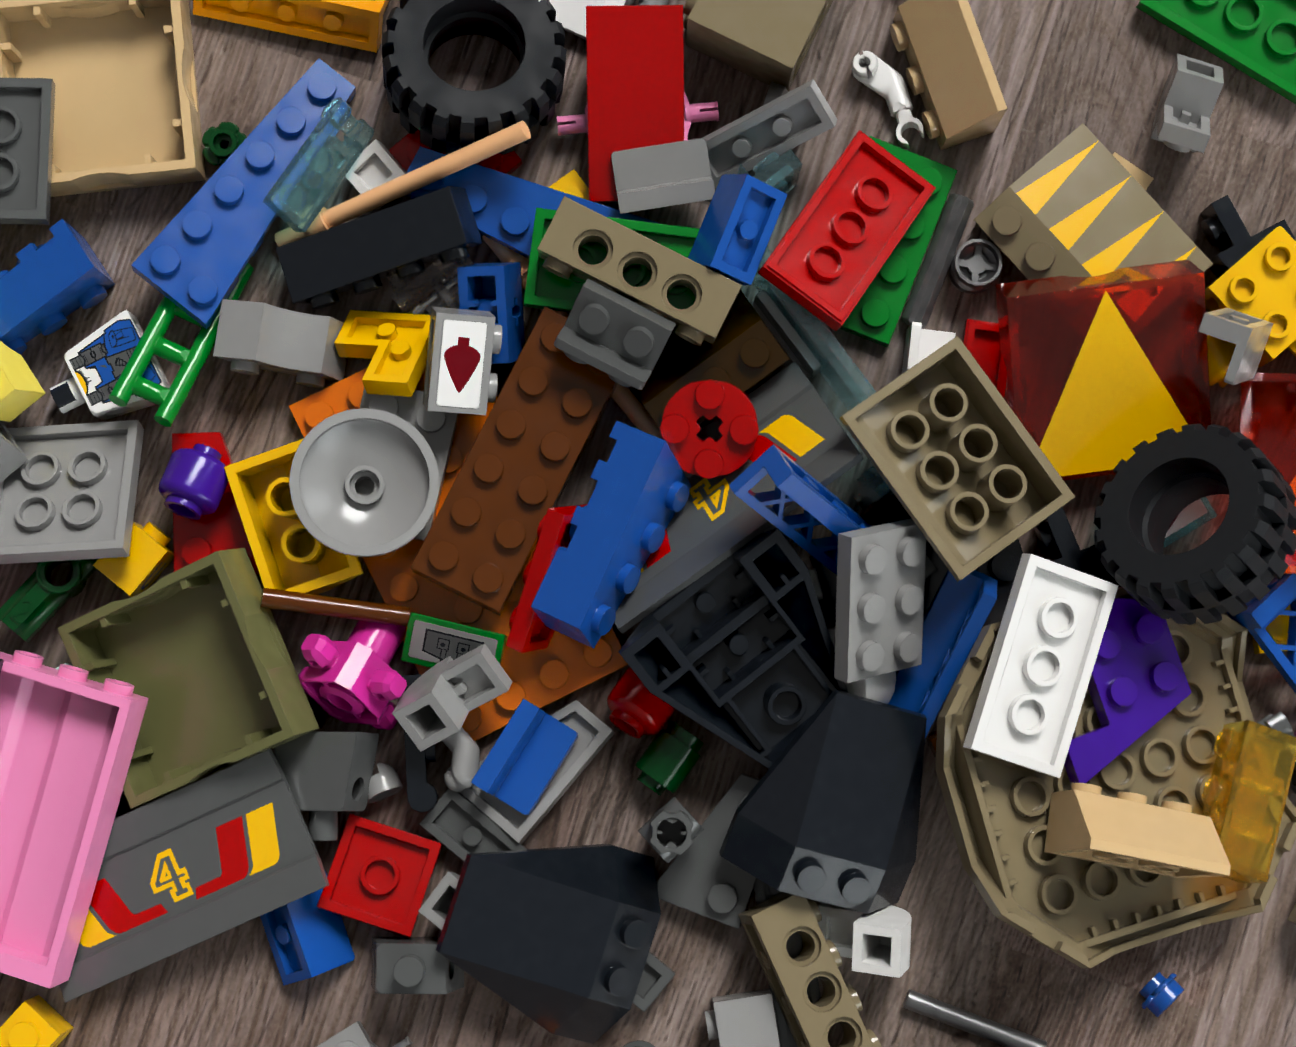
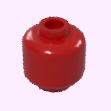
M628 668L623 673L607 697V705L611 711L609 715L611 722L624 733L638 739L643 735L651 736L658 734L675 710L674 707L650 693L631 668Z

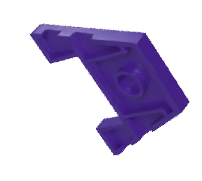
M1114 599L1088 684V690L1101 727L1072 737L1064 763L1070 783H1087L1192 693L1166 619L1164 620L1152 614L1135 599Z

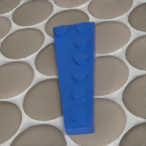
M318 58L132 263L133 271L205 329H208L221 310L222 299H228L251 256H255L263 243V237L276 217L280 216L287 205L288 197L299 180L303 179L315 159V154L323 147L354 98L356 87Z
M420 146L406 173L437 160L446 154ZM473 164L406 195L414 199L447 186L465 188L479 233L530 259L536 208L557 210L564 196L605 217L658 223L630 213L620 214V211L477 164Z

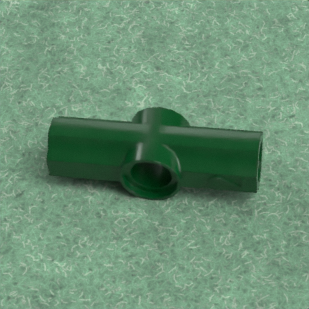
M98 559L38 562L33 574L0 608V620L24 641L29 643L70 598L82 592L87 579L96 571L93 565ZM61 563H70L74 571L70 582L63 586H53L50 576L54 567Z

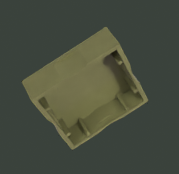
M245 548L216 551L160 578L150 588L138 595L112 601L57 628L72 666L89 671L87 679L103 684L106 678L124 681L135 686L134 694L149 698L123 787L131 809L151 803L267 749H274L319 729L270 608L260 607L262 588Z

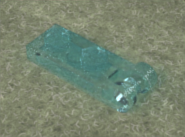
M341 97L333 99L326 105L321 113L322 119L263 200L295 232L307 231L374 135V129L365 120H357L351 114L352 108ZM339 130L344 133L343 143L336 137Z

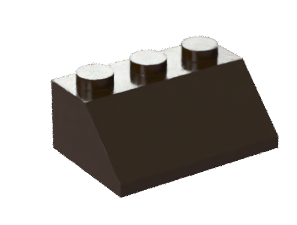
M740 289L713 344L703 340L701 346H698L677 336L674 333L675 330L672 331L643 389L632 388L642 405L660 428L664 409L668 401L683 386L700 380H720L735 385L746 395H749L793 363V361ZM702 416L698 419L697 423L702 429L716 419L717 416L711 420Z

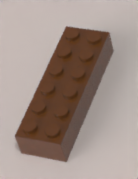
M545 306L411 565L413 573L499 616L538 542L537 529L540 521L546 515L548 508L556 507L618 385L609 378L607 373L589 364H580L572 361L562 350L554 346V342L564 327L567 317Z

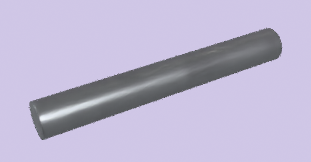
M909 989L906 994L903 1008L1002 1046L1047 1047V1041Z

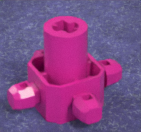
M358 620L347 641H332L327 636L321 634L308 635L301 645V650L310 666L304 667L298 675L304 692L330 716L342 722L370 724L376 729L391 730L397 723L396 718L392 714L396 706L391 700L402 696L407 687V682L396 670L389 666V663L406 635V627Z

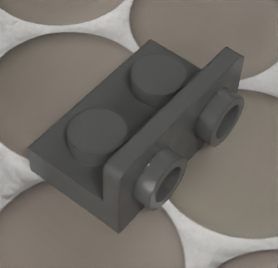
M587 279L581 288L564 327L554 342V346L562 350L572 361L580 364H589L607 373L609 378L615 383L642 390L676 323Z

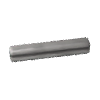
M953 193L948 198L901 317L902 322L908 326L912 322L922 323L921 329H923L928 323L974 206V202L966 196Z

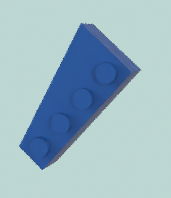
M64 219L59 220L49 228L54 236L52 239L39 246L29 243L15 254L18 258L17 266L10 271H0V341L19 354H22L27 349L26 343L40 333L46 336L62 328L68 321L66 316L78 308L89 309L103 301L108 295L106 290L115 285L86 239Z
M617 420L609 435L610 438L616 440L607 462L598 459L590 477L597 481L587 506L581 507L577 505L570 521L569 536L571 541L568 548L559 547L531 605V608L546 627L593 649L601 636L606 635L612 628L617 609L626 594L631 593L636 588L640 579L641 569L650 554L656 552L661 546L665 537V529L674 514L685 506L689 497V489L691 488L689 480L665 440Z

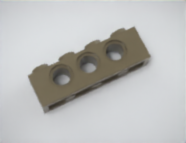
M566 196L563 197L537 248L538 257L545 260L542 267L549 272L567 280L571 274L585 281L590 279L676 323L675 326L677 328L674 333L698 346H701L703 340L711 344L714 343L742 286ZM589 242L600 243L606 249L607 256L599 264H587L579 256L581 247ZM632 264H641L649 270L651 279L644 286L634 287L625 281L623 277L624 270ZM685 286L693 292L695 302L687 309H677L669 303L667 293L673 287Z
M781 892L738 914L798 1047H831L828 1042V1032L837 1022L841 1024L844 1031L843 1039L837 1047H882L875 1033L871 1029L866 1030L859 1015V1012L863 1010L861 1000L852 985H846L838 968L842 966L841 956L834 943L830 939L825 940L818 924V922L822 921V916L815 900ZM798 932L803 940V949L796 958L792 959L787 952L786 944L788 938L793 933ZM818 977L823 984V994L817 1002L811 1003L807 995V988L809 983Z

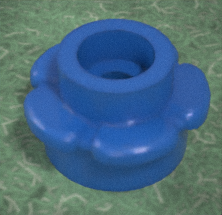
M1160 972L1157 973L1139 992L1146 999L1141 1004V1007L1143 1009L1148 1008L1156 1017H1159L1185 990L1174 980L1177 975L1172 973L1168 978H1165Z

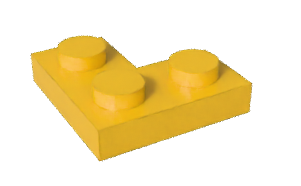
M349 311L334 344L339 357L372 359L362 378L367 394L412 397L426 367L430 315Z

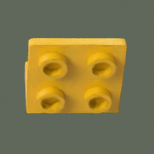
M1281 226L1276 227L1196 297L1208 312L1230 308L1274 323L1260 360L1259 368L1275 359L1296 340V241Z

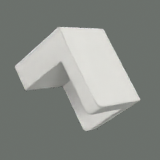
M912 322L906 330L902 374L955 338L956 333L921 329L922 323Z

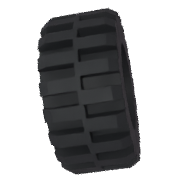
M400 0V8H392L386 20L387 31L382 35L381 46L384 87L387 89V100L392 112L400 113V124L409 134H414L419 130L420 143L431 149H435L437 144L445 146L446 155L520 121H524L529 128L531 138L523 142L528 144L538 136L539 125L547 126L555 114V104L560 103L563 92L567 49L564 48L565 33L562 23L555 21L556 10L549 0H541L540 2L538 0ZM463 35H483L493 38L508 47L519 61V68L510 79L499 86L487 90L471 91L454 87L443 81L433 72L428 62L434 51L450 39ZM515 146L500 152V154L505 155L515 151Z
M1201 424L1182 426V432L1177 433L1173 428L1156 434L1157 440L1149 444L1143 441L1133 448L1135 454L1128 461L1121 459L1113 469L1116 475L1112 482H1105L1099 496L1103 500V505L1096 506L1093 523L1099 528L1094 533L1095 547L1101 553L1100 561L1106 571L1140 605L1145 606L1152 614L1164 620L1172 618L1178 624H1194L1197 617L1204 624L1219 622L1222 620L1221 614L1229 612L1232 616H1235L1247 610L1246 603L1256 597L1260 601L1271 591L1267 586L1274 577L1280 580L1289 566L1284 561L1287 554L1293 555L1296 549V535L1292 532V530H1296V507L1294 506L1296 497L1291 486L1260 448H1257L1249 438L1240 432L1232 433L1227 427L1215 424L1208 425L1207 430ZM1216 494L1229 495V505L1225 518L1217 531L1207 541L1184 553L1163 555L1166 533L1173 520L1184 508L1206 496Z

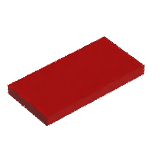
M683 5L586 6L589 201H618L611 154L614 151L684 141Z
M859 130L757 273L834 331H837L844 324L936 187Z

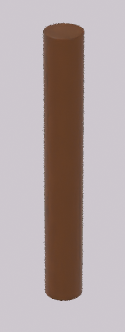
M263 588L260 607L406 627L410 617V607Z

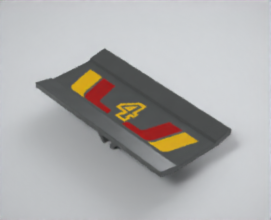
M796 361L748 395L756 410L759 432L752 455L739 469L728 475L717 476L711 479L689 474L683 470L691 484L688 500L683 509L674 514L665 529V537L661 546L656 552L650 554L641 569L640 579L636 588L631 593L626 594L616 611L614 622L622 634L773 525L738 498L729 487V484L773 444L825 487L864 459ZM716 418L701 429L697 434L698 437L703 441L708 437L713 438L715 441L722 436L718 430L719 426L723 423L721 419ZM767 474L750 490L754 493L775 490V483L770 475ZM795 501L786 502L784 504L783 516L785 517L800 505Z
M267 749L114 819L69 981L59 985L65 1003L329 886L320 856L284 772L272 749Z

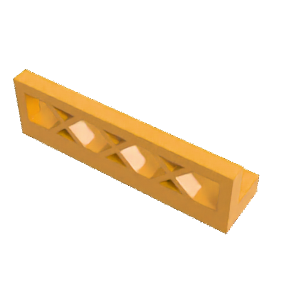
M193 0V15L377 53L382 38L383 14L390 0Z

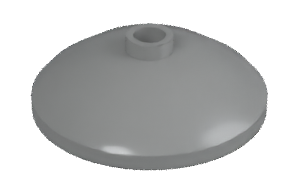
M368 408L351 409L326 418L317 424L302 440L291 464L289 478L290 495L300 522L318 542L327 548L345 555L374 557L393 552L405 546L424 529L437 503L439 471L434 453L428 442L410 423L382 410ZM362 479L370 480L374 484V491L367 496L358 494L355 489L358 481Z

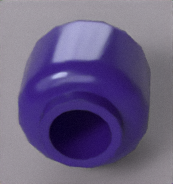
M195 444L193 449L182 448L174 451L158 487L160 494L165 499V507L177 515L194 520L200 519L201 515L214 513L229 482L224 469L226 465L220 461L222 455L214 448L203 444Z

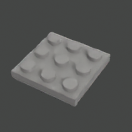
M139 420L7 428L28 460L0 483V564L129 557L144 428Z

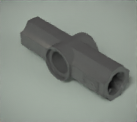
M673 797L668 803L658 809L638 832L669 863L676 855H681L693 844L692 840L704 828Z

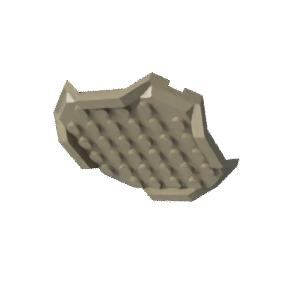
M1124 588L1117 589L1115 598L1134 599ZM1221 614V621L1204 624L1198 617L1196 623L1191 625L1178 624L1172 618L1166 619L1192 693L1091 778L1087 784L1101 786V795L1116 798L1117 792L1146 795L1147 804L1161 807L1162 801L1187 803L1192 805V813L1211 817L1231 865L1230 876L1179 879L1044 852L1051 792L1071 790V783L1065 766L1063 767L1061 777L1056 778L963 747L1001 622L983 626L937 718L935 770L963 868L995 917L1080 968L1091 969L1117 953L1202 925L1263 912L1278 880L1273 875L1283 852H1290L1295 842L1296 807L1269 773L1242 681L1248 629L1225 614ZM1088 688L1073 737L1101 727Z

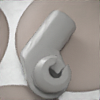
M462 727L459 732L442 740L452 752V764L444 774V782L450 790L455 792H461L465 788H471L474 785L471 781L479 770L480 761L479 746Z

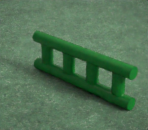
M249 263L246 264L241 272L239 281L229 295L228 300H238L254 271V268ZM163 296L110 393L109 400L118 406L126 407L132 394L158 405L159 408L154 416V420L165 427H171L215 345L220 311L209 328L205 329L168 298ZM175 316L201 327L190 349L163 338ZM153 355L181 366L169 389L142 377Z

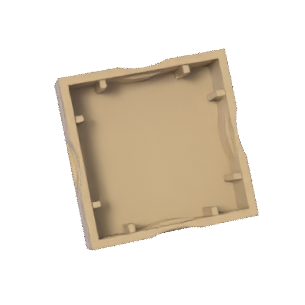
M0 0V78L53 79L56 85L51 197L206 180L189 0Z

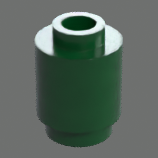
M672 721L666 730L661 729L635 764L642 771L637 780L660 796L665 789L674 794L701 757L697 753L704 743Z

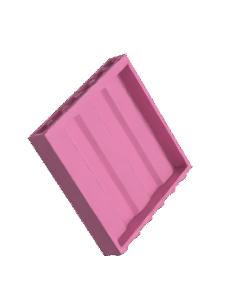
M15 650L13 655L0 652V659L4 660L0 673V972L51 989L69 981L149 698L134 694L135 686L130 683L106 678L104 684L87 679L89 671L66 664H60L59 669L42 665L44 657L27 651Z

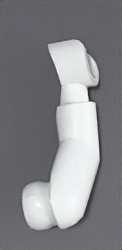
M863 51L862 55L857 53L852 60L853 76L886 100L891 116L896 117L898 123L896 128L898 143L903 148H910L909 143L902 137L903 132L908 128H915L920 132L921 137L924 138L925 131L922 122L912 115L913 105L904 78L873 52Z

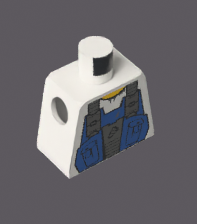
M125 310L119 313L64 354L65 361L73 377L50 388L51 395L63 414L87 403L89 410L95 417L106 420L156 405L132 394L126 407L118 406L109 400L110 393L144 333L137 317L131 312ZM153 355L142 377L169 389L170 384L156 355Z

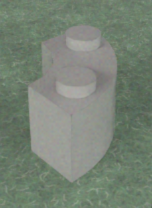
M222 299L213 356L230 361V370L237 373L259 375L260 369L294 375L296 376V384L324 388L325 380L338 382L344 379L347 357H339L334 344L344 323L330 316L296 312L263 302Z

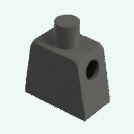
M309 732L274 748L275 757L284 772L299 810L309 811L308 831L313 841H338V811L365 810L379 733Z
M372 937L371 986L375 993L448 994L464 987V970L450 961L449 972V960L436 951L440 937Z

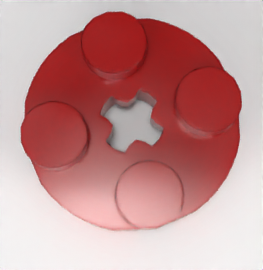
M708 379L691 382L680 388L671 397L664 409L660 432L662 439L669 445L682 470L689 474L711 479L734 472L749 459L755 449L759 428L756 410L751 400L741 389L729 382ZM704 416L706 419L711 420L717 416L721 419L723 423L719 426L718 430L722 436L715 441L713 438L708 437L703 441L698 437L697 434L701 427L697 421L700 417Z

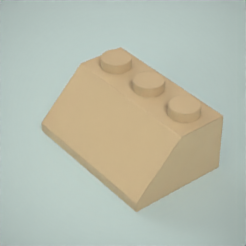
M908 0L899 5L893 19L894 23L890 24V32L897 51L904 50L910 67L906 68L909 87L913 95H921L926 111L922 112V121L930 139L936 138L940 150L993 133L1008 108L968 0Z
M1071 783V790L1051 792L1045 853L1179 879L1230 876L1231 865L1211 817L1192 813V805L1162 801L1161 807L1147 804L1146 795L1131 792H1117L1116 798L1101 795V786L1087 783Z

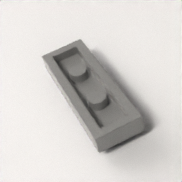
M814 79L703 137L707 142L711 176L714 180L715 188H717L722 175L744 174L835 127L838 119Z

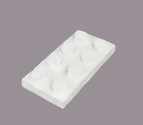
M1022 553L963 747L1048 776L1061 777L1119 585L1033 554Z

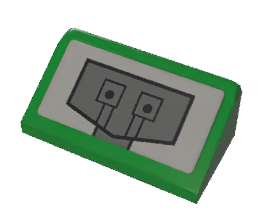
M411 612L401 660L431 668L449 656L455 660L485 643L501 665L508 636Z

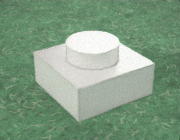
M376 139L341 171L360 194L406 174L405 169L387 148Z

